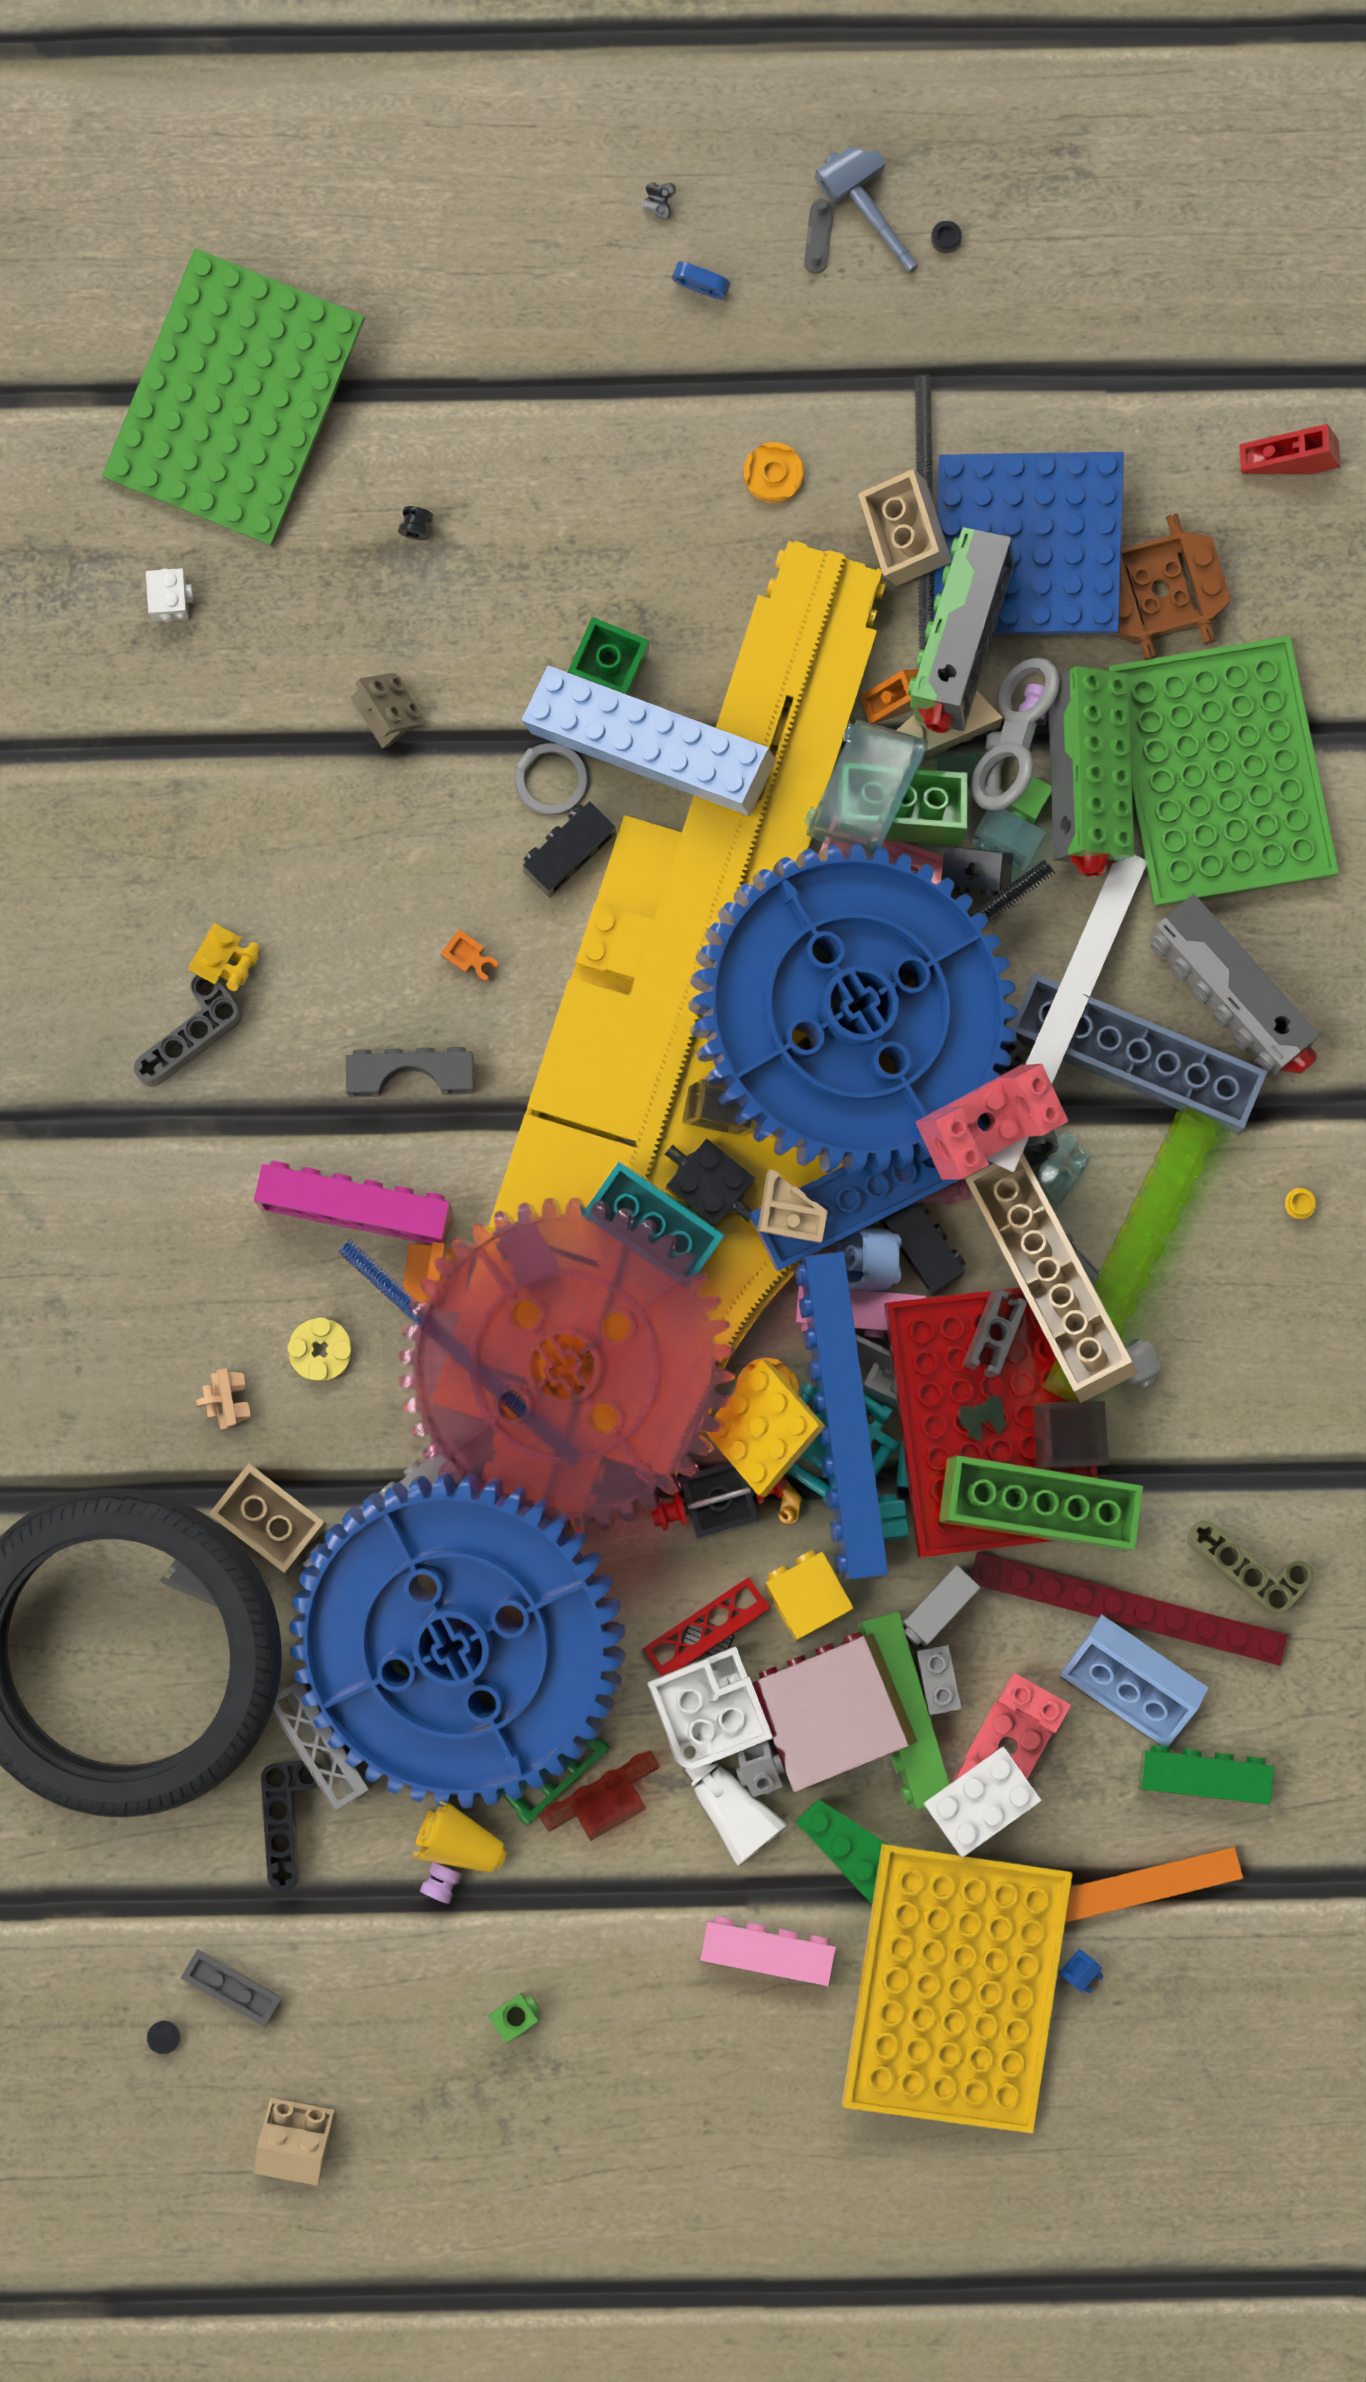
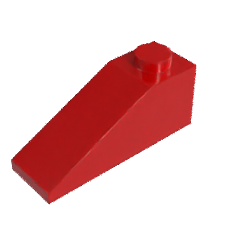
M1328 424L1239 444L1242 474H1314L1341 467L1339 439Z

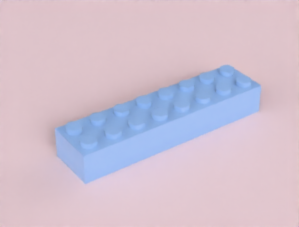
M547 666L522 718V722L533 735L747 816L751 815L776 762L768 747L551 666Z

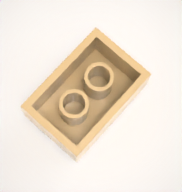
M914 469L858 493L883 576L895 586H899L952 562L927 482Z
M249 1463L209 1513L210 1516L287 1575H289L327 1526L323 1520Z

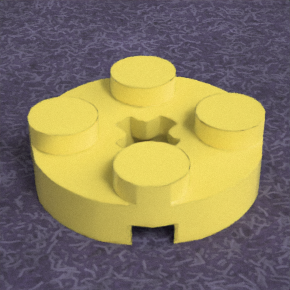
M322 1317L305 1321L299 1325L291 1335L287 1347L290 1362L297 1373L307 1380L317 1382L331 1381L339 1377L349 1366L352 1353L351 1340L344 1328L335 1321ZM318 1342L321 1345L325 1342L328 1344V1347L325 1349L328 1354L326 1357L323 1358L320 1355L313 1357V1345Z

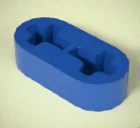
M682 261L677 263L671 277L674 282L685 288L719 300L725 299L731 285L728 279L717 273Z

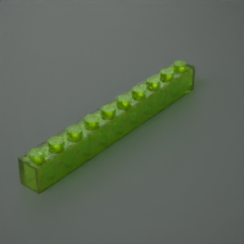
M1185 1107L1177 1112L1093 1283V1287L1120 1339L1125 1330L1121 1326L1126 1316L1130 1317L1137 1307L1138 1300L1135 1298L1139 1289H1144L1152 1275L1149 1269L1153 1261L1157 1262L1165 1249V1245L1162 1242L1166 1234H1171L1179 1219L1176 1217L1177 1211L1180 1206L1183 1207L1189 1200L1192 1193L1189 1187L1193 1179H1197L1201 1175L1205 1167V1162L1202 1160L1206 1152H1210L1214 1148L1219 1137L1215 1133L1220 1124L1189 1107ZM1056 1358L1043 1388L1074 1405L1081 1404Z

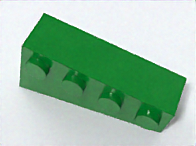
M817 1799L794 1822L872 1905L881 1846L887 1843Z

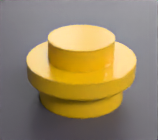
M1305 1188L1293 1189L1287 1194L1284 1202L1286 1212L1292 1218L1298 1220L1310 1217L1314 1213L1317 1204L1313 1193Z

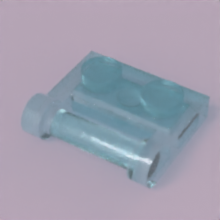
M1065 1132L1059 1137V1149L1052 1159H1047L1043 1163L1039 1171V1181L1050 1197L1059 1203L1063 1201L1089 1163L1087 1153L1079 1148V1141L1071 1132Z

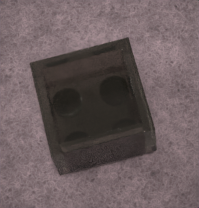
M700 1079L688 1087L682 1124L745 1136L754 1132L758 1123L751 1119L746 1124L739 1126L734 1121L736 1113L741 1106L737 1101L727 1106H722L718 1101L720 1095L727 1089L724 1082L708 1084L706 1079Z
M1084 1401L1082 1403L1049 1402L1033 1406L1037 1469H1085L1109 1465L1105 1401Z

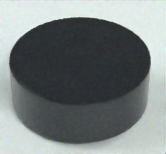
M947 220L937 223L931 234L933 247L941 253H952L957 250L962 238L960 227L956 223Z
M166 2020L153 2024L147 2033L149 2047L158 2054L172 2052L177 2048L181 2039L179 2028L173 2022Z

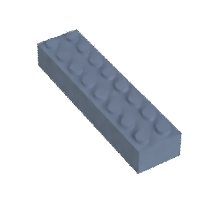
M1035 973L1018 1009V1016L1015 1017L1011 1029L1017 1033L1016 1038L1022 1044L1032 1048L1060 986L1059 983ZM1085 995L1089 999L1062 1061L1239 1135L1268 1071Z

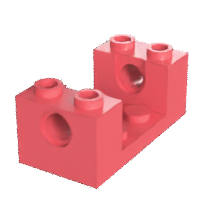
M1041 1063L1020 1065L919 1119L915 1123L941 1179L952 1180L964 1179L988 1166L986 1158L1026 1136H1043L1069 1121ZM982 1113L987 1114L990 1118V1126L986 1131L981 1130L978 1126V1118Z
M1016 1673L1010 1674L951 1783L999 1749L1000 1740L1004 1737H1011L1015 1740L1017 1749L1010 1757L1025 1778L1028 1779L1052 1734L1057 1732L1071 1704Z

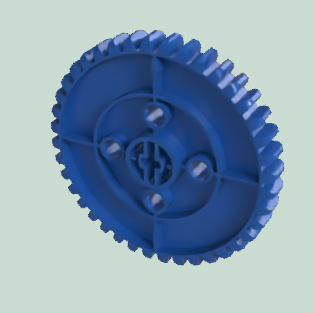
M853 844L845 852L844 856H842L841 850L837 845H828L819 857L812 849L803 850L798 855L796 863L789 857H784L775 864L773 872L768 869L760 870L753 878V886L749 884L742 885L734 893L735 903L728 902L724 904L718 912V918L721 923L712 924L705 933V938L710 945H705L696 954V961L704 969L698 970L691 976L690 984L696 990L703 993L692 998L688 1002V1007L691 1012L704 1015V1017L698 1020L690 1028L692 1036L707 1038L708 1041L696 1052L697 1059L703 1062L714 1061L716 1066L705 1076L708 1084L724 1082L727 1089L720 1095L718 1101L722 1106H727L734 1102L741 1106L734 1118V1121L739 1126L753 1119L758 1123L753 1134V1138L760 1143L771 1134L777 1137L774 1144V1152L782 1156L791 1148L796 1147L797 1163L802 1166H806L819 1155L821 1170L827 1173L836 1169L842 1161L843 1168L848 1175L858 1174L863 1170L865 1164L872 1174H881L889 1167L890 1163L896 1169H904L913 1162V1157L924 1161L930 1158L931 1155L915 1122L1000 1077L996 1072L1006 1069L1011 1064L1012 1057L1002 1048H1006L1014 1043L1017 1033L1003 1025L1018 1016V1008L1012 1004L1004 1003L1003 1000L1014 993L1016 987L1015 983L1010 980H1000L999 974L1010 967L1008 958H994L991 952L1001 943V940L995 934L983 936L980 930L987 924L988 918L984 913L973 917L968 915L966 911L973 901L968 894H964L954 900L950 896L954 887V882L950 878L943 879L937 885L932 883L933 867L925 864L914 873L910 871L911 857L904 853L890 864L886 848L878 847L866 859L865 850L862 845ZM812 945H820L828 951L830 955L829 964L821 963L814 957ZM899 969H905L914 976L915 988L903 985L898 976ZM855 1004L859 1011L853 1014L849 1007ZM793 1030H800L808 1036L810 1041L809 1050H802L793 1043ZM879 1054L891 1057L896 1066L895 1074H888L882 1070L878 1062Z
M442 1473L435 1480L433 1488L425 1476H417L410 1483L409 1489L402 1483L396 1482L386 1490L385 1497L378 1493H373L364 1500L362 1504L363 1509L352 1507L343 1515V1525L335 1524L326 1532L325 1540L327 1544L322 1543L312 1551L310 1559L313 1565L307 1567L300 1575V1583L305 1589L300 1590L293 1597L292 1604L297 1611L302 1613L296 1615L289 1622V1630L293 1634L301 1636V1638L289 1650L291 1657L297 1660H305L293 1673L296 1682L311 1684V1688L301 1698L303 1704L309 1707L320 1706L321 1711L315 1717L313 1723L316 1728L332 1726L335 1732L327 1742L330 1747L336 1749L346 1744L351 1750L346 1756L345 1762L350 1767L358 1765L363 1760L368 1763L366 1779L372 1783L382 1774L389 1776L387 1786L388 1791L397 1794L404 1784L411 1786L412 1801L421 1803L428 1791L434 1792L435 1802L440 1807H444V1805L439 1804L440 1801L448 1803L454 1794L458 1795L459 1803L463 1808H472L480 1793L483 1800L489 1806L498 1804L504 1794V1790L512 1799H519L525 1793L528 1784L535 1789H541L548 1782L550 1773L557 1776L562 1775L570 1765V1758H581L588 1748L587 1739L596 1738L603 1727L600 1718L608 1716L614 1706V1700L609 1694L615 1693L621 1685V1676L615 1669H618L625 1660V1651L614 1645L619 1643L624 1637L625 1627L618 1622L610 1621L616 1617L622 1608L620 1601L614 1598H603L613 1585V1579L610 1575H594L593 1572L602 1561L599 1553H589L583 1556L579 1551L585 1544L587 1536L583 1532H578L568 1537L563 1532L569 1522V1518L565 1514L556 1516L552 1521L547 1519L545 1515L549 1502L545 1499H539L531 1508L525 1505L526 1489L520 1486L509 1497L503 1496L502 1480L493 1478L484 1490H480L477 1476L471 1473L464 1477L458 1488H456L455 1480L450 1473ZM425 1574L432 1577L436 1582L437 1591L428 1592L419 1585L418 1575ZM511 1605L519 1608L523 1613L524 1622L516 1623L509 1620L504 1613V1606ZM391 1659H399L405 1662L409 1668L410 1675L403 1676L396 1673L392 1668ZM485 1690L491 1693L496 1700V1706L490 1707L482 1704L477 1698L476 1691Z

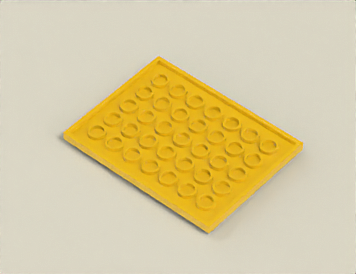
M882 1844L842 2107L1033 2134L1072 1872L969 1856L961 1858L960 1855Z

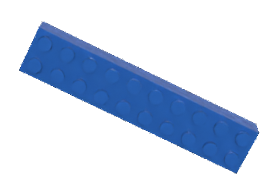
M844 1252L805 1256L799 1261L798 1267H795V1278L797 1286L803 1287L804 1297L799 1299L801 1318H807L808 1324L807 1331L803 1333L806 1350H811L812 1361L808 1363L810 1382L815 1381L817 1393L812 1395L813 1409L815 1414L820 1413L821 1422L825 1425L817 1439L819 1446L824 1445L826 1457L821 1459L823 1477L829 1478L830 1490L825 1491L827 1509H833L834 1522L830 1523V1534L832 1542L837 1541L839 1554L834 1555L835 1570L837 1574H842V1580L888 1574Z

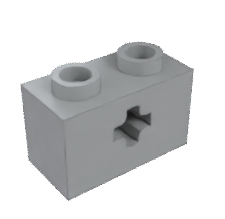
M949 1645L916 1651L915 1658L929 1716L960 1710L961 1704Z

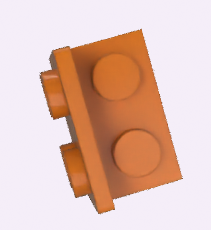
M432 1242V1246L409 1244L403 1290L406 1289L404 1294L409 1292L408 1297L412 1294L410 1299L415 1297L413 1302L418 1300L416 1304L421 1303L419 1307L424 1305L422 1309L427 1308L429 1310L460 1313L467 1292L471 1251L446 1248L445 1243Z

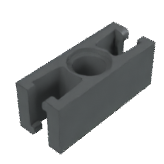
M1001 1289L990 1293L962 1364L967 1368L975 1370L976 1366L980 1363L978 1357L983 1347L992 1349L993 1355L990 1365H988V1368L983 1373L990 1378L1000 1374L1028 1302L1022 1298L1009 1300L1007 1305L1012 1307L1007 1320L998 1317L997 1311L1002 1298L1007 1299L1009 1295L1008 1292ZM991 1325L999 1328L1001 1332L999 1341H994L990 1337L989 1328Z

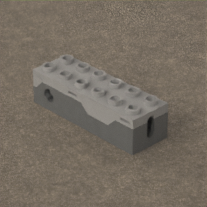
M1194 893L1155 926L1148 938L1151 941L1150 947L1157 956L1160 958L1165 957L1171 963L1170 969L1180 981H1187L1193 988L1191 993L1195 999L1202 1005L1206 1003L1214 1012L1212 1013L1214 1020L1222 1028L1227 1026L1235 1035L1233 1040L1236 1045L1244 1052L1248 1050L1255 1058L1253 1062L1256 1067L1268 1071L1267 1074L1274 1078L1281 1071L1301 1074L1317 1060V1054L1311 1046L1320 1034ZM1274 1028L1278 1029L1281 1032V1034H1278L1274 1030Z

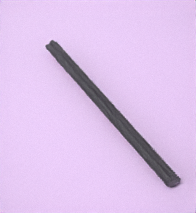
M919 375L915 377L916 381H914V386L916 387L914 389L916 391L915 430L917 431L915 432L917 435L915 436V441L917 442L915 443L917 446L915 447L917 449L915 451L917 453L916 471L926 480L933 499V489H930L933 487V463H931L933 461L931 452L932 430H930L932 429V419H930L932 417V408H930L932 405V397H930L931 378H928L930 375ZM934 570L917 577L919 579L918 601H920L918 602V611L920 612L918 613L920 616L918 617V622L920 623L918 625L920 627L918 628L920 631L918 632L920 634L918 636L920 638L919 649L926 648L928 641L925 639L928 622L933 621L934 619L932 618L935 616L932 615L935 612L932 611L934 609V604L932 603L935 601L932 600L935 598V589H932L935 585L932 584L935 583V578H932L934 574H931L934 573Z

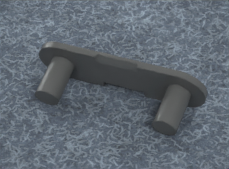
M819 199L810 208L804 265L811 273H820L827 265L833 210L832 206L825 199Z

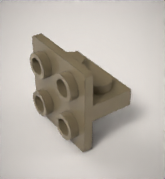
M396 673L360 678L356 682L359 690L350 698L382 748L390 747L409 729L419 728L426 724L420 707L412 700L405 689L404 682Z

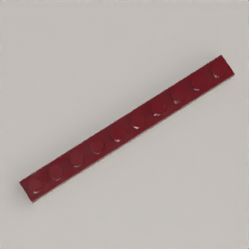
M979 1552L976 1553L970 1576L982 1588L1095 1618L1103 1615L1114 1623L1276 1666L1281 1665L1288 1634Z

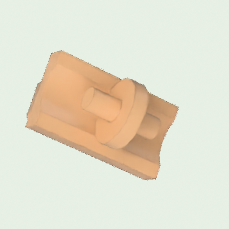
M227 1368L217 1369L216 1373L210 1374L212 1385L202 1386L204 1398L197 1399L195 1402L196 1407H206L207 1418L218 1417L220 1430H227L237 1423L248 1420L251 1415L247 1402L233 1404L232 1392L245 1390L244 1374L240 1372H227Z

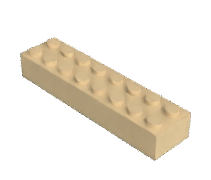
M1022 1152L1014 1172L993 1163L965 1178L1079 1401L1082 1403L1138 1374L1024 1153Z

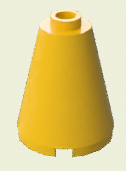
M440 1801L439 1804L444 1805V1807L438 1806L435 1812L428 1811L415 1841V1844L420 1846L419 1852L413 1851L414 1858L421 1861L491 1873L495 1868H501L507 1851L503 1850V1842L449 1802Z

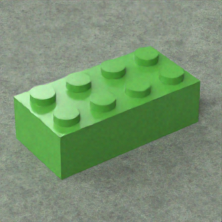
M843 763L838 781L837 836L961 846L967 829V773Z

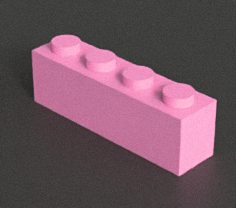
M799 1286L795 1326H800L801 1331L804 1332L807 1331L808 1324L807 1318H801L799 1299H802L804 1295L803 1287ZM849 1290L855 1332H865V1338L883 1339L884 1334L888 1335L884 1303L926 1298V1296Z
M715 1916L714 1922L707 1920L700 1956L701 1961L825 1986L829 1985L836 1948L829 1945V1938L811 1935L810 1941L797 1939L798 1932L779 1929L777 1935L765 1932V1925L747 1922L746 1928L733 1926L734 1919Z

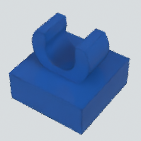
M1081 1949L1076 1951L1058 1973L1081 1993L1083 1990L1086 1993L1093 1991L1088 1984L1095 1976L1100 1980L1104 1978L1100 1972L1102 1967Z

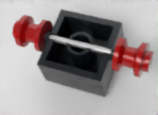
M731 1462L679 1476L686 1501L683 1502L684 1506L680 1494H675L673 1502L663 1504L659 1499L654 1500L656 1507L650 1508L655 1527L662 1526L663 1531L668 1530L669 1523L678 1520L683 1526L687 1525L688 1521L685 1512L687 1515L689 1514L698 1541L757 1524L759 1518L752 1496L756 1494L759 1504L764 1503L765 1497L758 1496ZM785 1475L768 1494L775 1493L779 1498L784 1497L783 1490L788 1489Z

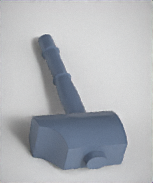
M851 146L839 155L837 152L829 155L824 160L826 164L816 170L815 179L823 192L834 205L850 195L867 220L896 255L897 260L902 263L908 273L913 271L918 266L862 187L884 171L885 162L877 150L864 152Z

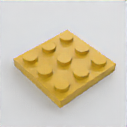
M761 1359L703 1430L758 1496L766 1497L824 1429L825 1425L769 1360Z

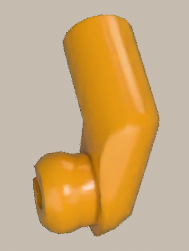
M786 1479L788 1489L783 1490L784 1497H782L778 1516L782 1523L790 1524L796 1522L800 1517L802 1497Z

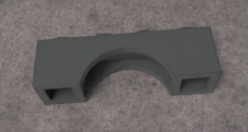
M449 1047L447 1052H435L434 1048H418L416 1053H403V1049H386L384 1054H372L371 1050L360 1049L354 1050L353 1055H346V1093L349 1098L380 1097L390 1079L408 1071L421 1072L431 1077L439 1086L442 1095L474 1094L472 1051H466L465 1047Z

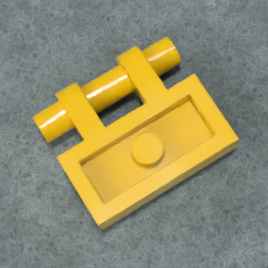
M213 923L187 970L213 984H216L219 977H222L228 981L226 984L227 988L231 991H236L248 979V970L257 963L260 946L255 942H251L248 947L241 948L238 944L242 937ZM231 959L237 962L238 964L232 966L228 964V962Z

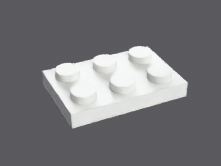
M1001 1747L923 1804L962 1858L1042 1800L1006 1749Z

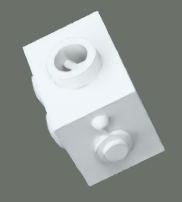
M183 568L146 571L148 613L152 622H171L172 620L189 619L188 603H193L192 584H187Z

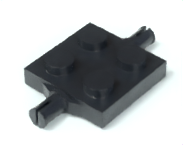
M708 1139L688 1156L683 1154L674 1145L670 1147V1150L666 1151L665 1156L669 1157L679 1166L677 1173L666 1185V1189L714 1227L725 1216L733 1213V1211L747 1221V1223L751 1221L748 1213L753 1210L742 1201L746 1191L756 1180L754 1176Z

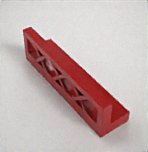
M748 1577L642 1649L660 1676H664L685 1667L770 1610L771 1607ZM747 1586L757 1602L746 1609L733 1607L735 1594ZM731 1597L730 1606L721 1604ZM715 1607L729 1610L727 1622L720 1627L707 1625L709 1611ZM732 1610L740 1612L739 1614L731 1618ZM705 1615L703 1624L694 1622ZM688 1625L702 1627L700 1640L693 1645L680 1643L682 1629ZM706 1628L714 1630L704 1637ZM678 1633L677 1642L667 1640ZM662 1643L676 1645L674 1657L661 1665L652 1650ZM679 1646L687 1648L678 1654Z

